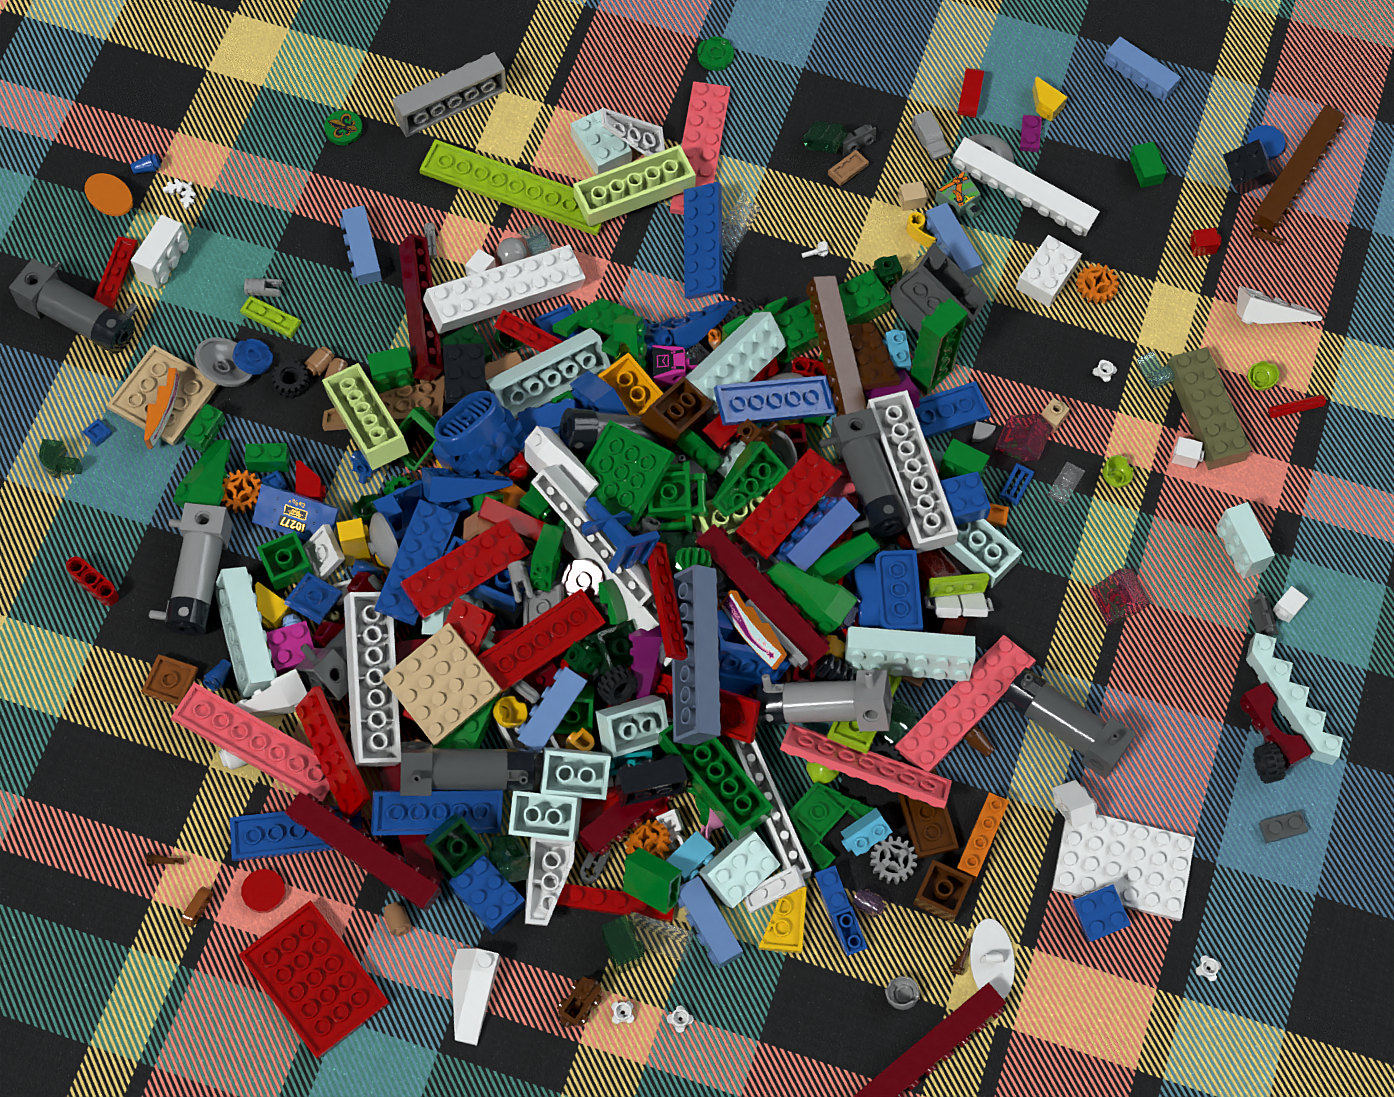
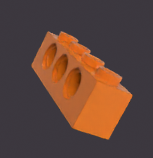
M990 792L956 869L972 877L971 883L973 884L980 872L1009 803V800Z

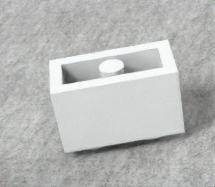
M1076 780L1052 788L1055 806L1072 828L1096 820L1095 811L1097 810V804L1094 798L1088 796L1085 787H1081Z

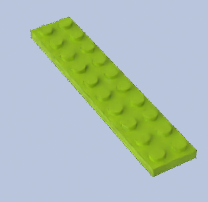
M436 139L419 169L420 174L595 236L598 235L604 223L601 222L590 227L588 226L574 198L572 187Z

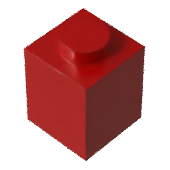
M1216 227L1193 230L1189 239L1193 256L1217 253L1219 246H1221V236L1217 234Z

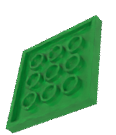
M609 420L583 465L599 483L588 499L596 497L612 515H617L622 511L629 513L632 516V520L627 525L634 528L676 454Z

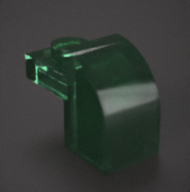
M42 439L39 458L50 476L60 479L61 472L67 475H74V473L82 474L83 466L79 458L65 457L67 449L63 441Z

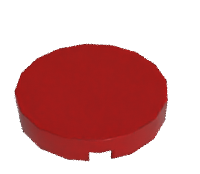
M259 869L250 873L241 887V896L244 903L252 911L258 913L273 911V909L282 904L286 895V886L281 876L269 869Z

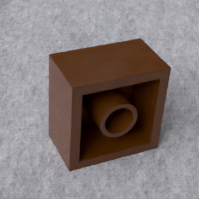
M932 860L913 905L953 923L973 878Z

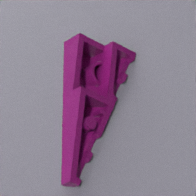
M660 625L649 631L640 628L629 634V640L633 642L630 655L634 656L631 672L638 680V687L635 688L636 697L633 700L650 696L654 693L666 657Z

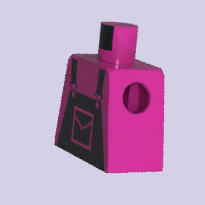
M652 345L653 379L658 388L674 385L683 376H687V370H694L698 366V358H686L685 348Z

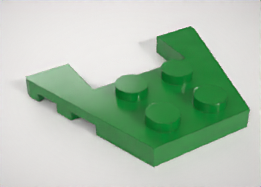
M600 298L553 324L552 328L553 332L567 338L579 326L587 329L591 328L595 332L609 337L601 345L602 352L618 357L620 347L624 343L614 341L613 322L620 315L635 316L634 310Z
M816 782L787 815L819 871H822L836 857L819 841L845 812L859 820L875 808L865 806L855 799L852 800L840 792Z

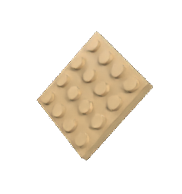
M153 344L106 406L110 411L145 430L148 404H156L158 386H166L168 368H177L180 376L177 397L169 420L159 437L175 446L220 385L207 379L199 369Z
M447 623L382 677L387 686L435 746L503 691L450 623Z

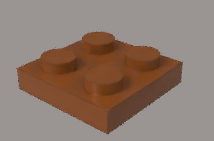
M158 654L141 693L179 706L191 688L198 673V668Z

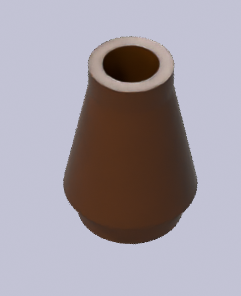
M975 726L964 737L967 741L966 744L986 757L995 750V747L990 743L981 728L978 729Z

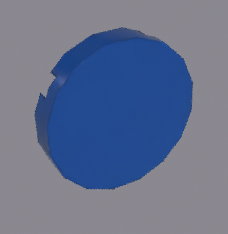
M1257 126L1251 130L1247 137V144L1258 139L1266 148L1269 160L1279 157L1285 148L1283 134L1273 126Z
M251 338L246 341L241 340L236 344L232 358L239 369L255 375L262 374L271 367L273 354L265 343Z

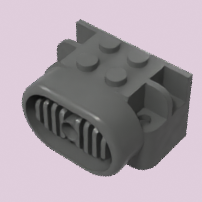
M934 243L929 246L924 255L916 258L914 263L907 268L901 279L893 285L890 293L891 301L896 311L918 333L921 329L923 318L928 314L932 315L937 305L941 302L945 303L949 298L968 312L964 329L975 321L989 298Z

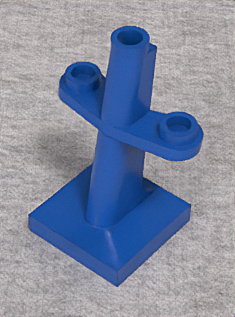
M596 497L589 498L585 502L587 506L585 510L595 522L591 520L585 522L581 526L582 534L590 536L603 530L616 546L617 551L608 565L611 573H615L619 565H623L625 570L632 568L636 560L646 564L660 539L658 532L652 531L633 537L623 527L632 520V516L629 513L622 511L617 515H612Z

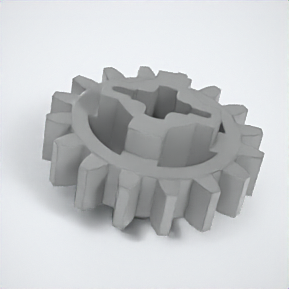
M889 836L888 842L885 840L880 841L881 846L875 844L874 850L876 852H871L870 857L873 860H871L870 866H876L873 873H880L879 880L885 877L887 878V884L890 883L891 879L894 880L895 884H898L900 878L905 882L907 881V875H913L914 871L912 869L917 867V863L913 861L917 860V855L912 854L915 849L914 847H907L909 841L906 840L904 843H901V837L893 841L892 836ZM883 852V856L885 857V859H883L882 862H880L879 857L880 854ZM892 857L893 860L898 859L897 863L895 861L890 862V858ZM907 858L908 865L906 868H904V864L902 862L905 861V859Z

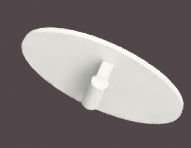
M985 919L978 924L972 936V943L970 945L972 975L978 990L989 982L999 995L1005 999L1011 990L1014 980L1015 963L1013 949L1002 925L996 920Z

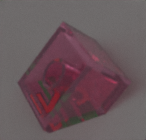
M1041 414L1011 415L1007 419L995 449L1021 461H1039L1053 427Z
M1119 568L1089 589L1107 625L1136 615L1151 604L1132 569Z

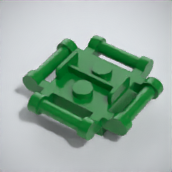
M690 460L683 461V463L670 464L648 503V510L643 511L638 521H642L646 516L653 517L656 520L657 518L675 520L682 519L685 516V521L661 523L659 531H693L692 516L704 517L709 515V508L706 507L705 487L707 474H690ZM691 483H697L698 506L692 507Z

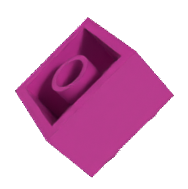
M306 621L266 633L278 677L294 670L306 657L300 650L302 645L307 644L312 650L315 648Z

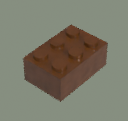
M683 376L648 407L640 421L671 448L688 430L705 417L714 403Z

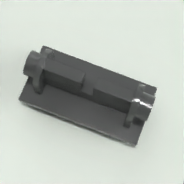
M864 125L854 130L855 137L851 132L839 137L837 144L840 148L843 147V156L876 141V127L872 128L871 125Z
M1259 593L1256 595V598L1248 599L1256 632L1266 636L1278 635L1268 596H1264V593Z

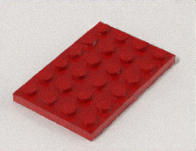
M311 900L238 954L317 1060L390 1004Z

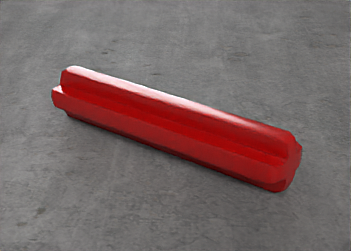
M1318 395L1269 407L1268 413L1270 418H1276L1324 406L1326 399L1324 395Z

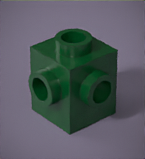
M897 255L883 256L874 261L872 270L882 285L890 286L901 279L903 269Z
M574 641L563 659L569 664V669L579 674L582 672L592 675L603 657L590 643Z

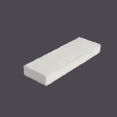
M794 865L761 882L744 898L749 913H754L806 886L798 865Z

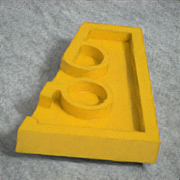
M802 887L778 900L758 950L802 953L807 887Z

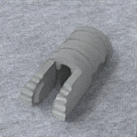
M245 278V295L280 297V290L267 287H281L282 280Z
M515 561L507 566L517 603L522 601L520 588L525 587L526 595L529 598L534 597L525 561Z

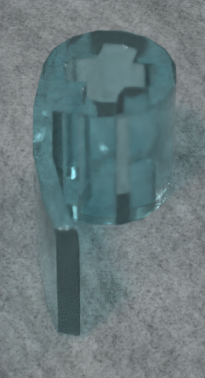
M536 224L518 232L526 240L528 250L532 256L552 250L549 239Z
M1154 351L1137 358V363L1152 388L1158 389L1174 381V374L1171 368L1167 365L1161 367Z

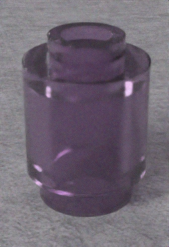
M862 888L858 890L852 902L856 905L857 909L874 918L877 914L881 916L887 905L884 903L885 898Z

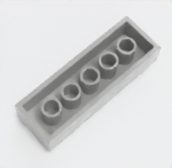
M493 52L482 56L472 63H467L459 69L452 70L446 75L434 78L422 86H417L405 94H400L392 99L396 122L407 138L507 91L505 68Z

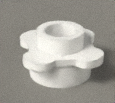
M1101 360L1098 367L1094 368L1093 374L1101 377L1104 382H1108L1117 369L1111 362Z
M1202 956L1200 966L1196 968L1197 975H1203L1209 981H1215L1217 978L1216 973L1221 969L1220 962L1208 956Z
M614 1002L611 1008L614 1011L613 1023H632L634 1021L632 1002Z
M677 1006L676 1010L667 1016V1022L672 1024L678 1033H682L684 1028L688 1024H692L694 1020L693 1016L689 1015L683 1006Z

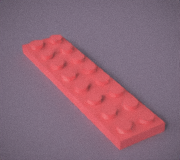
M693 81L681 147L696 174L695 187L714 183L730 95L729 86ZM684 192L672 196L670 213L684 215Z
M1003 635L973 666L969 681H958L896 744L895 750H898L899 754L916 768L931 772L1005 696L1016 676L1025 667L1031 669L1036 660Z
M195 682L171 716L172 721L292 789L305 795L308 793L312 794L319 800L317 803L321 805L330 792V785L322 772L321 765L313 749Z
M793 723L789 724L780 750L785 751L787 754L804 758L808 762L818 763L830 770H837L846 773L850 777L863 779L872 785L885 787L891 792L902 793L911 799L927 802L933 807L945 808L952 780L871 751H868L867 754L827 739L826 735Z

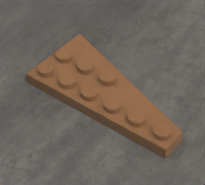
M444 373L431 382L421 380V384L415 386L395 388L378 394L396 425L401 424L413 408L423 406L437 421L444 415ZM336 408L324 411L322 424L324 431L347 429Z

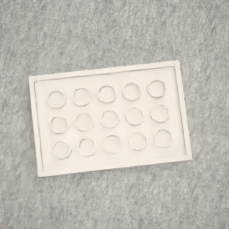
M1096 814V820L1074 828L1065 819L1052 891L1080 897L1108 884H1114L1124 908L1180 921L1182 919L1195 837Z

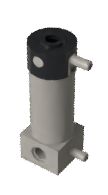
M185 503L182 519L169 520V526L180 528L184 539L166 612L151 610L149 617L151 619L165 620L164 626L173 632L189 636H199L206 633L221 551L228 550L233 525L226 507Z
M857 670L856 680L771 682L769 674H764L761 677L762 682L758 686L757 700L761 701L758 717L762 725L857 721L859 731H889L893 698L887 670Z

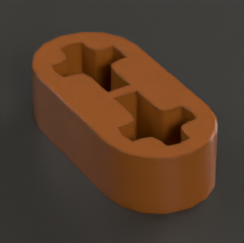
M202 886L185 910L181 923L192 928L211 901L213 891Z

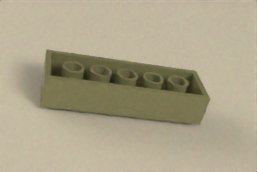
M1208 347L1170 356L1165 368L1196 441L1203 442L1201 450L1205 451L1203 458L1208 470L1245 461L1251 452V448Z

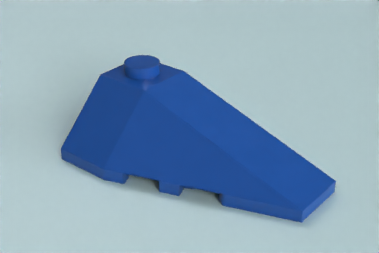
M724 300L703 307V311H690L685 313L686 317L675 319V317L660 322L661 327L667 328L669 335L672 336L671 346L683 347L685 352H687L688 348L695 346L711 329L722 321L737 302Z
M422 467L424 497L431 504L442 505L443 502H452L513 485V481L507 476L482 473L479 474V477H476L475 474L468 471H461L459 474H455L445 468Z

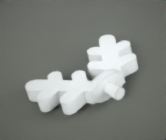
M178 179L174 180L175 184H172L170 181L167 182L168 186L163 187L164 193L174 195L175 191H177L178 194H181L184 198L180 199V201L184 204L185 209H189L190 204H195L192 198H196L197 195L190 187L193 184L191 181L188 184L180 182Z

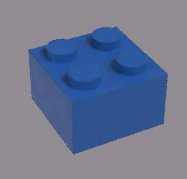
M978 471L940 481L956 526L988 518L991 507Z
M1108 884L1070 900L1088 942L1131 925L1114 884Z

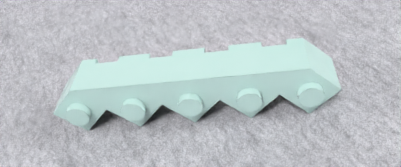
M1255 633L1249 644L1246 657L1247 663L1250 667H1253L1261 684L1266 682L1277 699L1275 705L1281 714L1287 718L1295 735H1301L1311 750V759L1333 765L1340 756L1343 738L1322 732L1326 712L1306 707L1309 687L1289 682L1293 663L1272 657L1276 638Z

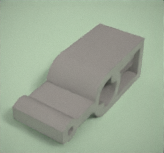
M931 110L914 115L911 126L922 146L928 150L931 159L934 161L950 155V149L944 141L943 133Z

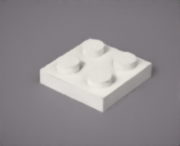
M323 524L302 546L313 574L323 581L345 560L329 524Z

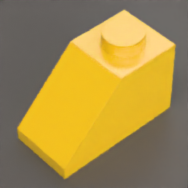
M1037 76L1032 88L1035 109L1042 118L1052 122L1064 109L1067 96Z
M257 582L255 584L257 611H260L262 615L261 624L267 629L271 627L277 630L281 627L283 618L293 612L290 607L284 604V600Z

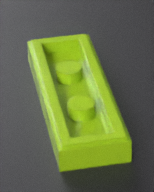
M251 295L240 309L242 315L289 338L293 337L302 324L301 320Z
M988 573L930 578L925 593L928 598L985 592L990 577Z

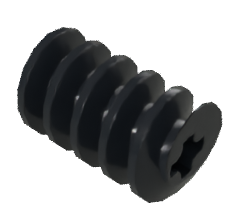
M832 653L824 655L816 663L812 671L815 674L820 670L819 678L821 679L827 675L825 681H854L857 673H854L852 668H848L845 663H841V660L835 658Z

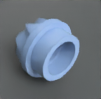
M288 614L283 618L282 628L302 622L298 615Z

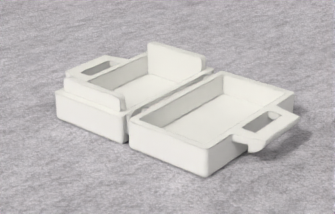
M983 592L930 598L925 596L924 598L926 608L935 609L937 617L958 618V616H961V613L963 616L987 617L988 611H994L991 600L989 598L985 599Z

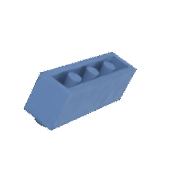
M1119 37L1106 52L1104 62L1109 67L1116 69L1124 77L1131 79L1139 87L1146 89L1154 97L1164 102L1178 87L1181 79L1179 75L1122 37Z
M944 203L927 210L924 225L927 230H930L932 237L936 238L935 244L939 245L941 251L969 278L980 274L983 263L949 205Z
M365 206L341 210L343 218H339L342 230L346 229L347 233L343 235L345 245H350V250L347 251L349 262H354V267H351L353 279H358L359 286L382 281Z
M565 667L564 670L560 668L553 677L556 682L552 688L548 686L541 695L544 700L540 706L535 704L529 713L532 718L528 723L523 722L517 731L520 734L517 739L528 747L533 748L537 753L542 751L588 682V680L568 667Z
M698 876L681 885L677 905L680 909H685L687 913L685 918L690 927L694 926L698 932L696 937L702 946L706 945L709 951L707 955L713 965L717 964L720 969L740 958L743 950L700 877Z

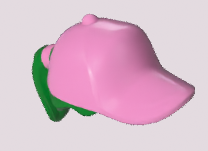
M686 785L685 790L695 795L696 807L700 813L699 821L702 824L700 834L709 842L712 830L721 828L724 824L693 786Z

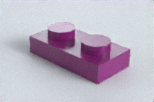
M1023 115L1020 151L1039 152L1042 117Z

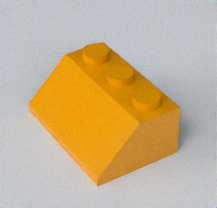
M629 352L598 375L600 379L614 388L629 415L643 416L648 407L663 395V392Z

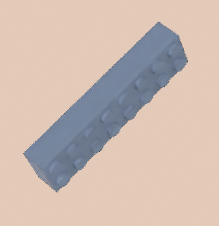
M693 565L672 575L688 658L683 661L672 659L674 742L697 745L720 736L721 705L719 702L716 569Z

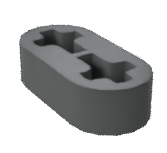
M609 851L604 855L605 857L601 856L598 862L595 861L596 858L588 853L580 870L582 881L587 884L597 882L609 860ZM592 865L595 866V876L591 875L587 878L585 870L589 871Z

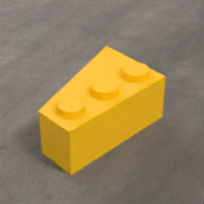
M362 518L336 523L347 566L354 565L355 559L361 560L362 558L371 562L370 554L372 553L368 547V543L371 542L368 526L364 525Z

